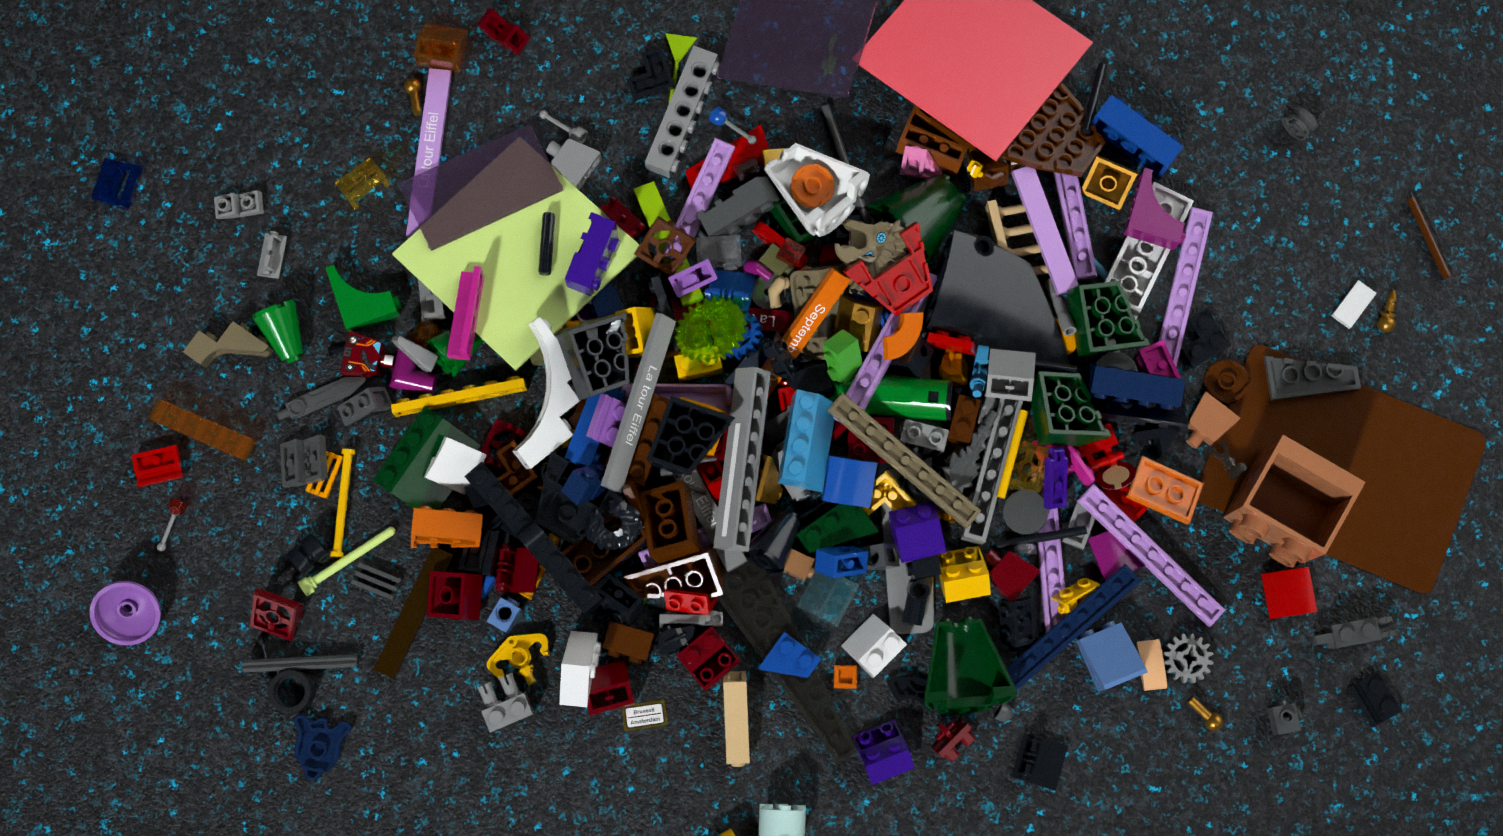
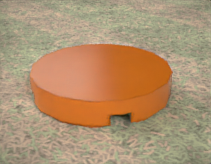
M803 165L795 171L791 178L790 190L792 197L805 208L815 209L816 207H822L830 201L834 194V179L831 173L821 165Z

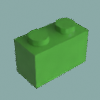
M842 329L822 345L829 377L833 381H838L845 385L849 380L856 377L863 362L858 339Z

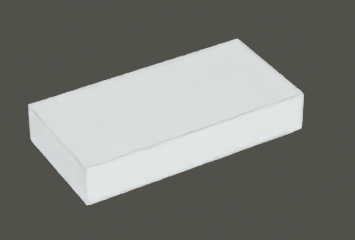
M1358 280L1331 316L1350 329L1377 293Z

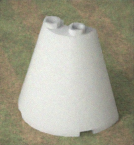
M797 143L793 144L790 148L784 149L780 155V160L769 161L764 169L805 229L811 235L815 236L816 234L819 237L836 229L856 207L853 203L856 202L858 195L862 197L870 176L864 170ZM806 164L823 166L831 173L834 179L835 189L830 201L824 206L816 207L815 209L805 208L798 204L792 197L790 190V181L795 171Z

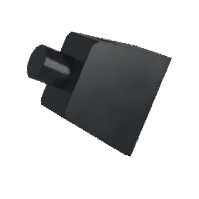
M922 327L914 346L903 356L893 359L887 370L894 375L919 379L934 352L933 347L927 342L930 331Z

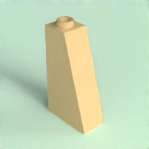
M729 671L723 676L726 762L733 767L745 766V763H750L746 671Z

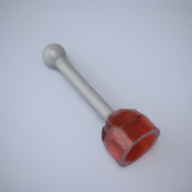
M171 497L168 509L172 515L162 541L157 545L159 551L166 549L165 543L176 516L186 511L189 503Z

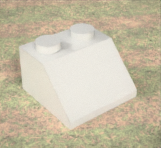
M872 614L841 647L874 678L907 644L888 625Z

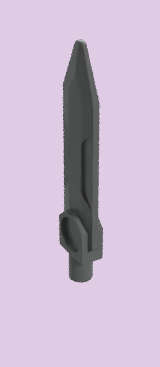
M344 377L286 403L285 409L276 412L279 420L289 416L292 420L300 418L353 395L366 382V378Z

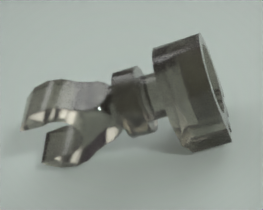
M1220 442L1219 445L1224 452L1220 454L1212 447L1211 453L1215 458L1224 463L1223 467L1225 469H1229L1226 474L1233 481L1245 473L1248 467L1243 462L1236 465V460L1234 457L1231 458L1228 452V446L1224 442Z

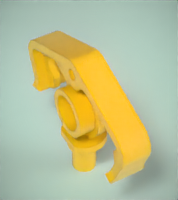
M541 633L508 637L488 659V670L497 678L502 677L504 672L496 667V663L501 660H508L514 668L521 669L517 673L522 677L524 676L528 686L535 684L537 681L532 673L534 666L529 665L531 661L529 648L535 642H540L542 645L540 649L541 654L550 656L548 638Z

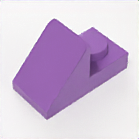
M708 258L668 277L677 298L717 280L718 277Z

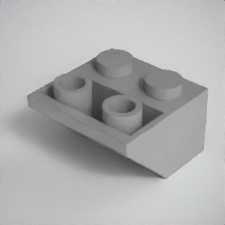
M990 348L986 397L1032 401L1036 353Z

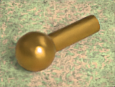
M411 77L405 81L404 88L410 94L413 115L419 116L422 114L419 99L422 84L419 79Z
M1190 696L1187 699V703L1205 719V726L1209 730L1217 731L1223 726L1221 715L1211 713L1194 696Z

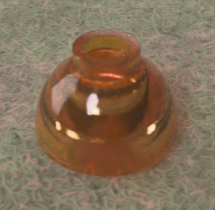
M423 321L413 330V342L427 349L426 341L443 333V330L435 322Z

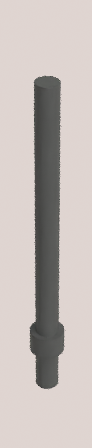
M830 104L824 105L822 110L839 160L850 165ZM858 195L856 202L853 203L856 206L854 211L861 215L862 222L870 224L865 209V199Z

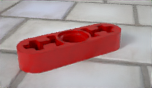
M759 221L752 229V232L768 246H771L773 243L784 252L786 250L787 252H792V255L794 254L792 256L794 259L793 265L802 269L809 261L803 252L800 253L798 248H793V245L791 247L790 242L788 243L786 239L765 223Z

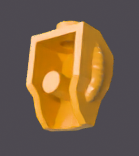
M946 350L939 365L940 378L955 381V387L968 385L969 364L966 360V355Z

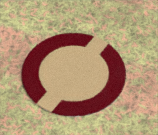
M1117 462V464L1112 466L1106 465L1097 472L1096 482L1105 489L1123 488L1135 479L1136 469L1127 462Z

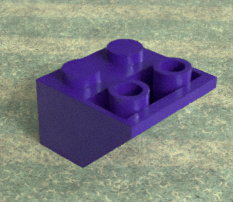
M895 719L852 736L872 785L915 768L909 748Z

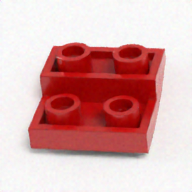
M1309 567L1261 574L1270 619L1318 612Z

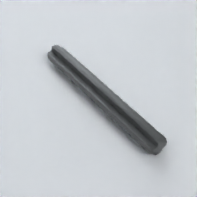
M351 654L243 660L242 670L247 673L356 667L358 658L357 655Z

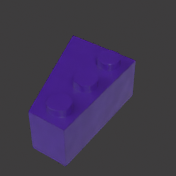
M593 212L590 213L588 218L591 219L588 233H582L580 239L584 241L578 253L575 252L565 276L568 288L588 296H592L594 290L597 291L602 282L601 276L610 267V257L613 252H617L620 246L616 221Z

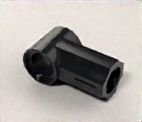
M913 580L906 588L907 597L902 622L922 626L930 588L922 580ZM916 584H920L923 587V594L919 597L913 594V587Z

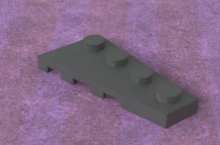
M1272 356L1263 357L1270 401L1361 389L1357 366L1297 361L1289 358H1273Z

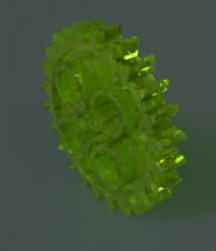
M713 296L711 302L704 298V304L696 301V308L689 306V314L682 313L685 319L677 321L680 327L675 328L678 334L675 336L678 342L677 346L685 357L688 356L690 361L695 359L698 364L704 360L707 365L710 359L717 363L720 356L725 360L727 352L733 355L732 348H740L738 341H744L745 338L742 334L747 332L745 328L747 322L744 319L745 316L742 310H740L737 304L734 305L732 300L726 302L724 297L719 302L715 296Z

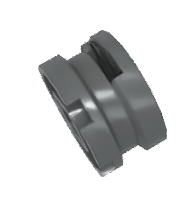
M1295 106L1292 109V113L1287 114L1282 119L1284 128L1293 137L1301 141L1309 136L1310 131H1314L1318 127L1313 115L1300 106Z

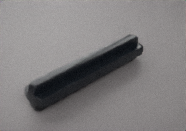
M544 212L542 217L538 268L539 274L542 276L551 274L555 215L552 212Z

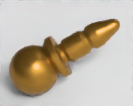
M1395 290L1390 292L1385 312L1381 311L1380 314L1382 316L1377 321L1378 329L1385 333L1391 332L1395 327L1394 318L1397 315L1393 313L1397 300Z

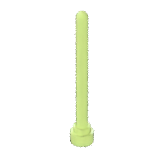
M388 527L315 576L303 577L297 581L306 596H309L315 592L314 589L318 587L317 584L393 536L396 532L395 528Z

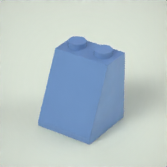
M1114 621L1101 626L1102 630L1094 633L1093 629L1080 635L1082 639L1076 641L1098 692L1148 673L1122 622L1116 625Z

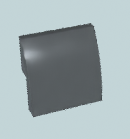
M316 435L305 440L294 439L280 444L282 487L302 486L328 479L325 436Z

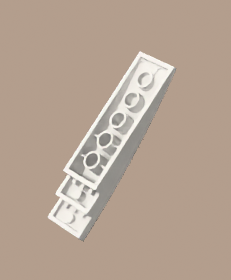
M1153 182V192L1160 206L1170 216L1184 222L1194 201ZM1126 236L1103 283L1120 282L1131 304L1130 309L1136 320L1170 249Z

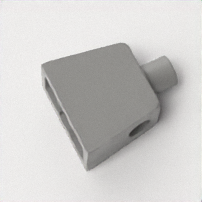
M567 139L563 146L552 141L546 149V152L554 157L551 165L578 190L581 189L602 160L599 151L572 139Z

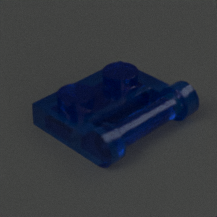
M104 158L91 199L129 210L131 206L130 199L138 175H141L143 168L134 164ZM129 172L122 197L117 199L125 173Z

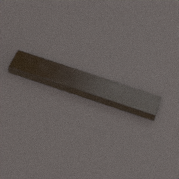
M439 548L431 549L374 666V671L395 680L427 614L430 571L447 572L454 555Z

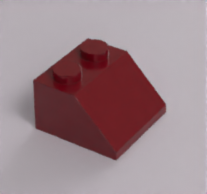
M430 571L427 617L480 620L483 574Z

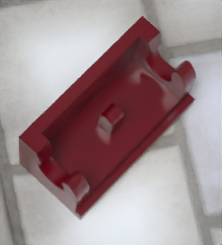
M612 196L610 198L611 201L607 205L603 204L600 210L611 220L616 221V224L636 241L648 227L617 198Z

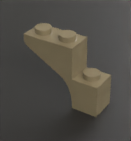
M232 321L220 339L208 331L206 334L198 331L183 353L204 368H207L214 359L223 354L232 353L267 357L274 350L268 346L270 343L260 334L258 337H255L251 334L252 329L242 322L238 325Z

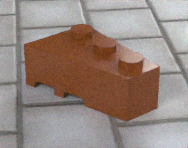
M915 105L899 139L896 152L904 154L905 146H918L922 149H927L942 171L957 177L968 148L929 124L932 117L929 118Z

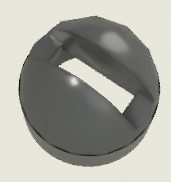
M999 703L993 718L1001 722L1009 721L1013 716L1012 708L1008 704L1001 705Z

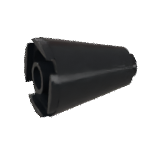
M790 510L787 512L781 511L750 540L749 552L744 553L749 561L760 569L763 566L769 568L768 573L781 575L785 569L800 526L798 515Z

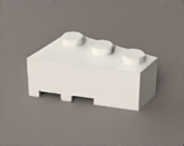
M570 632L561 664L559 705L588 706L592 678H595L596 667L598 666L602 643L598 642V633Z

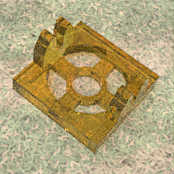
M368 158L335 182L354 210L359 207L356 200L380 183H383L386 188L391 185L387 177L371 158ZM375 172V175L371 177L369 180H367L368 177ZM359 186V187H357L356 189H354L352 192H349V190L352 189L353 187Z
M1020 441L1017 456L1023 452H1026V456L1020 463L1014 464L1013 470L1018 471L1020 478L1019 480L1014 479L1011 475L1008 488L1040 493L1044 480L1045 458L1048 457L1049 448L1036 446L1027 441ZM1034 453L1038 458V466H1035L1032 461ZM1030 463V471L1027 474H1023V465ZM1033 473H1036L1031 480L1027 481L1028 477L1032 476Z

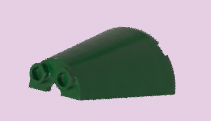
M942 174L941 176H932L867 204L865 209L877 223L881 222V218H886L892 224L897 220H902L906 223V228L912 223L918 222L921 229V241H923L925 248V260L929 267L963 209L966 197L961 191L956 189L948 175Z
M965 617L961 619L960 623H953L951 619H942L936 622L924 697L926 708L931 711L937 708L938 713L970 714L993 709L995 703L998 702L1004 705L1017 695L1016 688L982 619Z

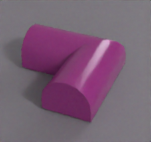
M398 348L389 387L418 394H432L434 396L438 374L417 370L418 365Z

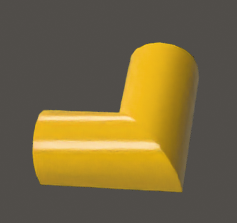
M886 470L874 481L870 508H861L869 516L884 502L894 511L915 506L917 501L904 487L900 489V483Z

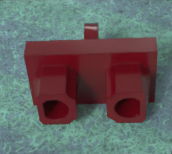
M961 719L955 724L949 721L945 726L939 722L936 727L940 731L935 736L938 741L931 749L942 758L945 757L949 761L954 762L960 754L954 746L960 741L967 747L975 740L970 731L972 728Z

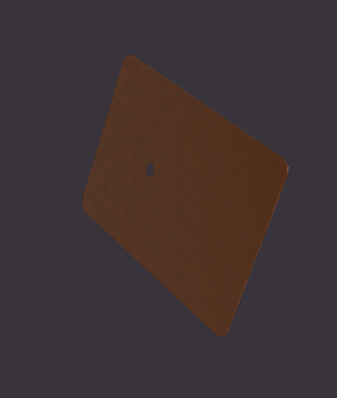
M1264 345L1252 347L1244 365L1249 376V389L1242 399L1228 406V409L1239 416L1240 419L1214 443L1200 478V482L1204 483L1198 501L1225 513L1260 450L1275 439L1285 435L1366 482L1326 555L1423 594L1430 592L1435 585L1486 445L1484 436L1473 429L1361 385L1359 390L1270 401L1263 357L1272 356L1273 358L1301 360Z

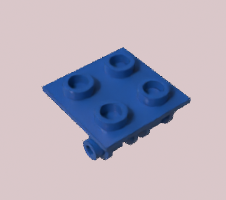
M714 270L718 279L710 282L709 288L705 289L706 302L704 307L749 312L756 275Z

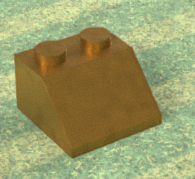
M840 295L833 336L843 329L858 339L861 351L869 352L878 337L883 305Z

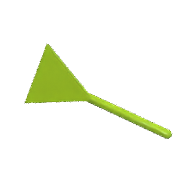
M665 33L675 61L672 80L674 86H676L679 63L697 40V37ZM675 89L670 90L669 103Z

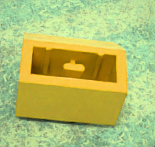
M979 546L946 551V553L938 555L942 573L939 575L946 603L991 595L989 572Z

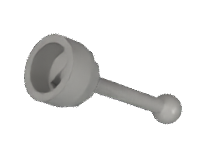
M540 111L539 116L542 119H548L569 132V139L581 144L585 141L588 131L578 126L571 129L549 116L547 111Z

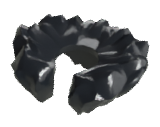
M615 498L608 503L610 512L617 515L622 521L621 528L616 531H611L605 527L603 510L598 507L592 510L586 520L585 533L587 539L597 544L600 550L604 548L608 551L618 548L623 550L625 547L628 548L630 544H634L635 539L641 534L643 525L639 518L640 513L633 506L626 503L625 500Z

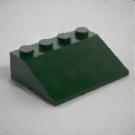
M424 406L377 472L373 481L413 509L428 506L432 510H440L453 490L425 478L424 475L432 457H436L444 436L477 451H480L482 446Z

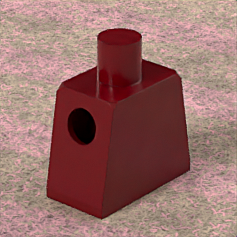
M992 549L984 557V560L993 568L989 572L990 582L1003 599L1015 600L1040 572L1038 568L1011 551L1007 552L1002 558Z

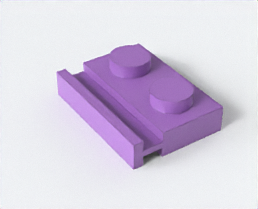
M600 394L586 437L613 448L627 404L607 394Z

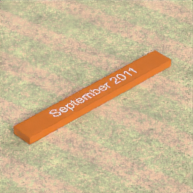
M833 268L829 270L782 338L786 341L792 357H798L850 283L849 277ZM777 358L767 359L761 368L771 372L768 398L782 379V377L777 375L771 364V361Z

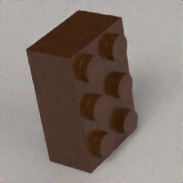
M683 481L639 493L649 555L658 564L701 552L691 490Z

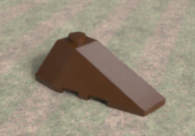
M714 544L700 547L701 552L660 564L655 563L624 576L628 588L642 598L664 597L666 589L708 594L709 598L724 594L722 568L716 549L713 548Z

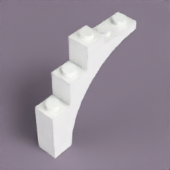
M541 317L535 318L528 325L537 338L544 357L546 369L545 397L535 425L526 438L512 451L525 469L534 467L548 456L551 451L553 452L573 436L570 431L572 429L570 424L564 418L561 420L560 416L579 402L574 386L567 383L571 380V376L559 341L551 332L552 327L546 319L542 320Z

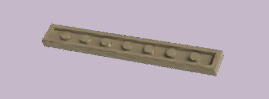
M843 392L840 393L828 408L827 412L965 529L971 525L981 512L976 505Z

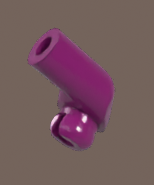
M750 259L744 263L746 273L759 275L767 282L774 274L758 260Z

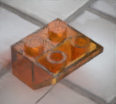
M425 23L418 34L414 51V59L417 65L460 72L468 30Z

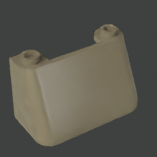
M846 263L803 269L791 274L790 287L795 319L829 270L833 268L844 274L843 270L846 269ZM853 280L850 281L841 295L850 296L849 285L852 284ZM840 297L800 352L804 359L825 360L822 344L833 336Z

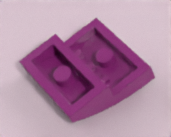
M1109 531L1088 538L1104 582L1125 564L1132 571L1145 567Z

